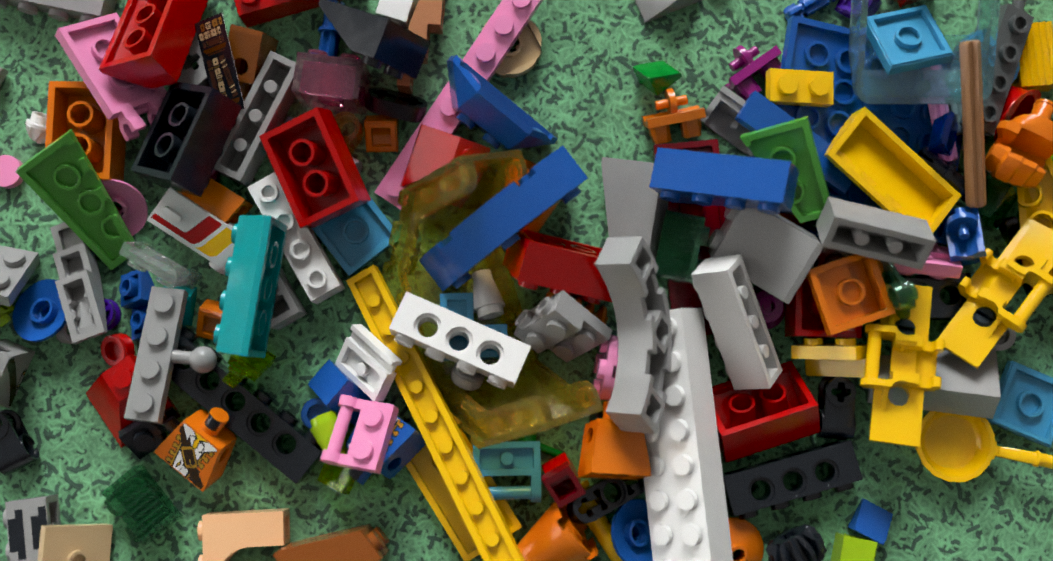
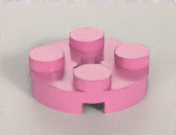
M611 335L608 341L599 345V353L603 354L596 353L593 373L597 374L592 384L591 399L609 401L611 398L618 362V336Z

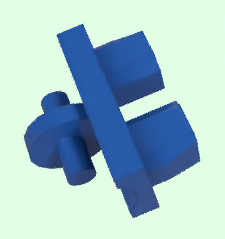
M968 206L957 209L952 208L944 218L951 262L960 261L962 266L977 264L980 262L979 257L986 256L979 209Z

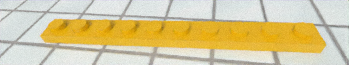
M373 264L349 278L346 282L371 333L402 360L401 365H398L394 371L397 373L394 380L483 561H525L418 346L413 345L411 349L393 340L395 336L390 333L389 327L395 317L398 306L379 268Z

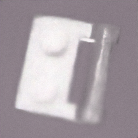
M146 241L124 242L118 253L128 259L127 264L142 272L148 270L157 276V282L169 288L186 286L192 290L202 277V273L193 268H185L157 252L155 246Z

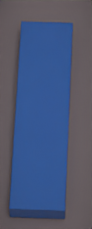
M755 90L750 94L734 120L752 132L795 120V118ZM812 131L827 187L840 196L844 195L852 181L824 156L830 144Z

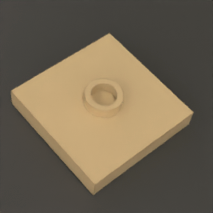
M106 523L41 525L38 561H110L113 525Z

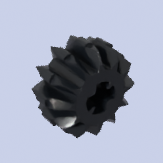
M807 524L795 526L782 534L776 535V538L770 540L766 548L769 561H822L827 550L820 533H817L815 527Z

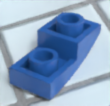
M139 268L122 275L119 286L121 307L132 309L130 319L132 341L140 342L151 288L154 286L146 268Z

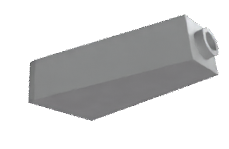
M602 157L601 167L609 237L642 236L658 265L669 201L660 199V194L649 187L654 163Z
M996 347L991 350L978 369L948 350L938 354L936 376L942 377L941 389L937 391H924L923 410L993 419L1001 398ZM891 355L880 356L878 378L889 379ZM862 387V389H868L867 403H872L873 389ZM896 387L889 390L888 397L894 405L902 406L907 403L908 396L903 389Z

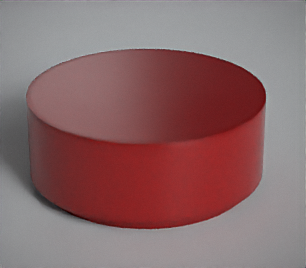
M116 333L108 335L103 339L101 354L108 365L114 366L128 355H135V347L128 335Z

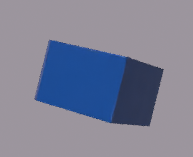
M330 359L308 383L324 404L336 413H339L340 410L338 402L341 395L371 400ZM353 411L350 423L356 426L360 412Z

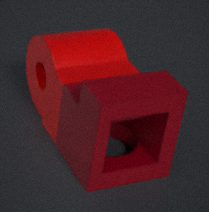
M565 451L542 464V469L545 473L541 476L542 482L559 509L586 494L582 481L578 477V472Z

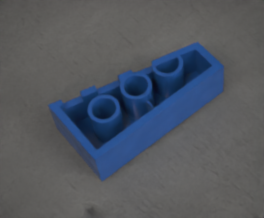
M657 147L649 187L660 194V199L672 203L724 206L734 210L753 208L758 209L762 213L778 215L780 210L792 211L799 169L791 161Z

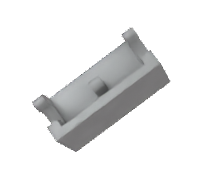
M723 85L705 110L706 118H701V123L748 157L752 156L751 150L740 139L741 134L751 131L734 120L746 101Z

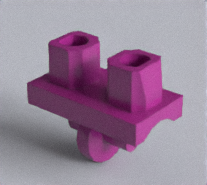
M741 45L734 48L733 55L735 60L728 64L729 68L733 72L740 67L742 70L730 77L729 83L725 87L732 92L735 91L745 101L755 90L760 93L762 89L753 77L761 73L766 80V71L768 69H780L781 62L778 58L782 52L777 45L756 60H753V58L760 54L756 46L749 50Z

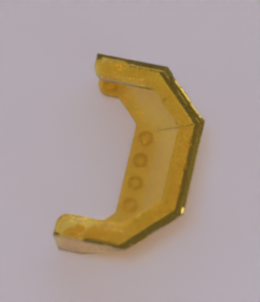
M521 150L461 155L400 191L397 202L401 205L398 221H393L388 243L392 247L390 261L384 262L382 270L383 278L398 308L406 291L439 306L440 293L473 292L472 278L458 289L451 285L442 292L419 260L438 242L450 236L449 233L513 181L517 186H520L518 181L527 174V167ZM500 246L473 268L469 274L472 277V273L483 269L491 270L492 277L505 302L503 307L504 314L490 320H479L477 313H474V321L482 325L507 324V336L521 341L514 335V332L517 328L515 321L523 311L512 276H510L511 273L503 265L505 254ZM426 322L419 327L418 332L424 337H431L436 334L438 328L435 324ZM418 346L458 428H462L471 436L470 442L478 449L546 431L603 411L599 394L592 383L586 380L572 384L567 383L537 359L535 351L531 348L514 388L506 386V389L495 387L487 382L488 377L485 376L482 386L477 390L470 391L456 386L451 380V372L455 362H439L424 354L426 349ZM486 359L482 361L485 364L492 365L497 363L499 359Z

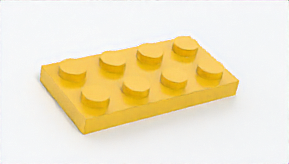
M451 413L473 456L472 443L468 439L467 435L465 434L464 430L455 418L454 414ZM425 445L406 464V467L462 559L470 561L480 555L427 445ZM484 476L488 487L498 486L492 476ZM495 500L511 533L522 528V524L507 500Z

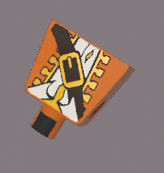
M214 407L208 413L204 409H199L182 421L155 449L154 453L204 492L223 475L237 438L232 431L225 427L229 420V415L225 410Z

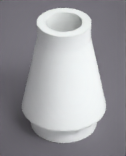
M483 269L472 273L473 311L477 313L478 319L490 320L504 314L503 307L505 302L492 277L491 270Z

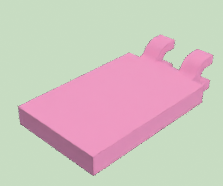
M117 12L58 28L55 37L107 119L118 118L120 131L126 142L140 136L138 131L145 129L147 126L139 115L147 113L148 121L152 125L167 91L164 86L149 89L105 75L99 70L120 20Z

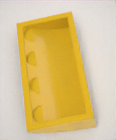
M865 106L851 114L824 154L830 162L883 210L927 220L932 233L935 232L962 196Z

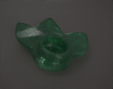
M880 260L886 273L884 282L887 286L889 299L895 307L897 316L902 320H907L910 317V310L916 306L915 300L918 299L917 289L911 280L906 281L900 276L893 263Z

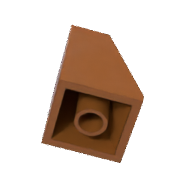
M369 523L291 542L275 552L273 556L277 561H380L389 551L386 546L389 540L380 527L373 528Z

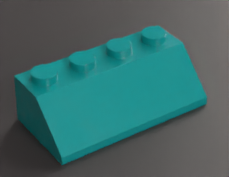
M239 215L238 224L235 223L233 226L231 241L234 244L232 257L228 258L225 268L226 277H229L227 289L221 293L219 308L223 311L221 323L216 325L213 336L214 344H217V352L256 358H265L288 228L287 225L273 216Z

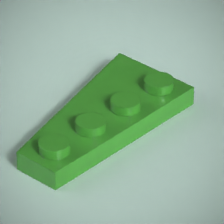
M72 128L18 167L16 173L110 270H113L137 252L138 245Z

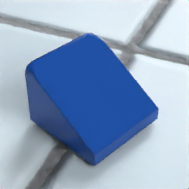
M862 498L848 528L880 545H884L893 514Z

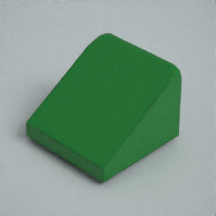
M663 60L639 64L633 67L638 81L656 96L682 77L680 72Z

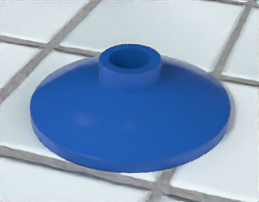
M45 279L38 281L28 287L19 297L13 311V326L21 338L30 342H42L56 335L66 324L55 284L57 280Z
M630 500L621 505L614 514L611 525V539L614 549L622 561H653L645 500Z

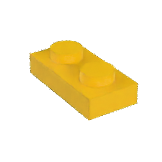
M770 68L766 71V98L775 105L830 107L834 105V72Z

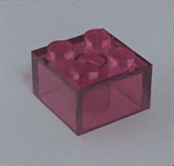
M309 49L308 53L297 52L291 91L304 107H320L332 111L367 115L365 104L367 92L371 88L372 77L366 64L362 63V60L357 55L343 53L340 57L328 56V53L322 50Z

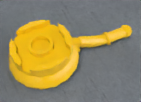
M929 411L922 418L920 447H915L922 465L933 476L947 482H966L980 476L995 457L1032 464L1034 467L1040 466L1053 469V455L1044 454L1040 451L1032 452L997 446L994 432L986 418Z

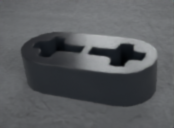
M373 87L367 92L365 107L367 110L379 115L419 123L426 115L428 103L414 95L386 88Z

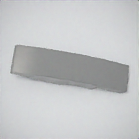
M65 222L50 227L57 250L53 254V258L60 279L55 281L72 343L78 344L107 333L105 302L96 254Z

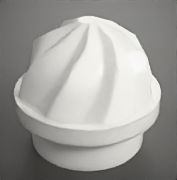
M33 111L30 119H26V130L34 142L44 144L47 114Z

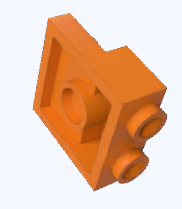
M853 254L810 269L806 277L827 336L895 314L893 307L895 305L894 294L885 285L882 276L884 267L881 260Z

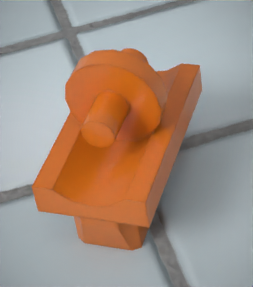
M673 88L665 89V99L654 101L656 110L667 108V111L642 116L643 125L649 129L654 144L672 141L669 125L680 123L683 138L701 136V118H706L705 108H699V105L678 109V106L688 104L687 95L676 97Z

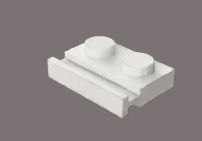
M353 324L350 328L353 332L350 337H346L335 365L373 401H384L397 374L394 371L398 365H401L402 360L362 324Z

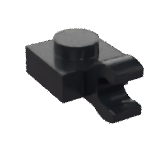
M171 406L165 409L162 424L133 421L119 431V439L139 459H142L154 451L167 438L166 433L170 434L181 423L178 420L181 415Z

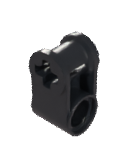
M824 377L820 381L818 386L820 432L816 433L818 438H854L856 431V387L849 379L843 377ZM842 387V393H838L836 396L832 395V388Z
M5 409L0 411V423L1 421L3 422V425L0 426V472L8 476L38 460L40 454L37 448H33L32 445L35 442L29 436L17 412Z

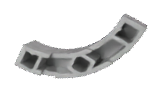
M642 236L607 237L595 266L607 285L614 306L617 322L618 362L613 391L605 412L621 431L656 434L667 399V394L662 391L664 374L671 373L672 330L665 288H659L655 276L658 271V265Z

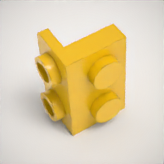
M821 337L803 338V344L791 345V359H805L807 376L862 378L865 372L867 344H856V338H835V343H824V338Z

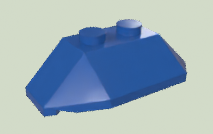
M457 55L450 56L447 60L452 108L459 113L456 118L472 130L475 126L483 132L482 140L495 150L499 147L511 150L550 145L557 141L553 134L466 64Z

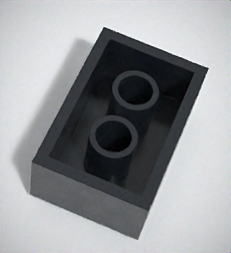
M182 82L170 85L130 171L160 187L167 189L172 187L179 192L201 197L204 189L209 184L213 169L223 153V147L237 122V116L242 106L213 87Z

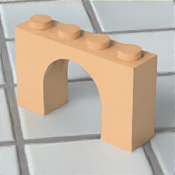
M289 508L209 512L202 515V521L198 523L197 535L198 540L202 541L203 554L199 556L198 561H230L232 556L243 548L286 545L290 542Z

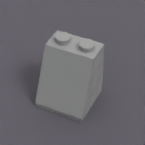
M726 208L724 213L725 222L720 230L715 229L708 240L709 255L711 258L741 254L750 281L789 304L824 248L821 245V241L808 229L779 214H766L753 208H745V210Z

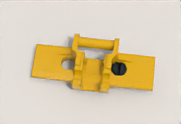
M1031 218L1026 220L998 259L993 256L994 252L991 249H985L986 256L979 257L980 267L971 278L964 277L958 285L960 294L967 300L938 337V339L945 340L944 349L977 369L1009 328L1018 333L1025 331L1027 320L1050 290L1053 291V276L1049 274L1053 269V230ZM1019 259L1028 260L1032 264V266L1023 267L1017 264L1015 261ZM1024 283L1034 287L1014 315L1005 310Z
M884 281L885 285L894 294L895 305L893 307L895 314L881 318L879 324L865 325L868 341L864 377L860 378V386L873 389L869 441L919 448L924 391H937L941 389L942 377L936 376L937 355L944 352L945 340L936 339V341H928L933 287ZM882 340H889L892 343L889 379L878 378ZM896 387L903 389L908 396L907 403L902 406L894 405L888 397L890 389Z

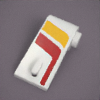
M169 187L147 221L209 260L208 264L210 267L225 275L226 262L229 257H232L234 244L231 241L234 223L230 222L227 224L174 188Z

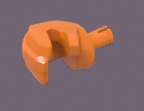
M1038 99L1033 104L1031 114L1019 115L1011 121L1003 120L998 123L996 128L998 137L985 156V169L992 178L1016 187L1036 188L1047 172L1043 169L1045 162L1053 154V121H1051L1053 102L1051 100Z

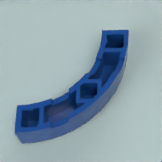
M561 146L529 170L530 172L518 181L520 186H517L513 181L449 233L450 236L438 242L419 260L442 292L451 285L456 289L461 287L472 278L469 272L500 246L504 251L521 239L517 233L560 200L566 205L581 193L578 186L587 180L588 177L564 146Z

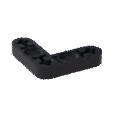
M603 404L596 406L591 411L590 422L603 417ZM644 478L639 479L638 483L628 486L623 482L627 480L601 479L585 488L586 494L567 504L569 518L576 524H587L596 521L644 493ZM607 484H612L617 490V498L614 502L608 501L604 496V487ZM595 499L597 505L588 508L584 514L579 513L578 508L582 506V503Z

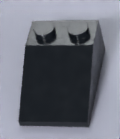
M329 0L319 1L318 5L349 49L363 56L362 63L379 70L384 66V74L402 80L403 75L417 79L430 46V41L388 18Z

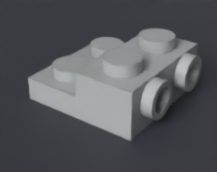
M562 290L551 298L545 297L531 310L525 309L521 312L515 321L517 328L514 335L525 344L530 345L531 349L538 354L546 349H550L557 357L567 363L608 341L612 329Z

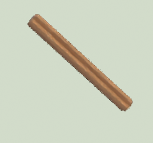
M966 40L959 44L965 203L970 208H981L987 204L981 42L979 40Z

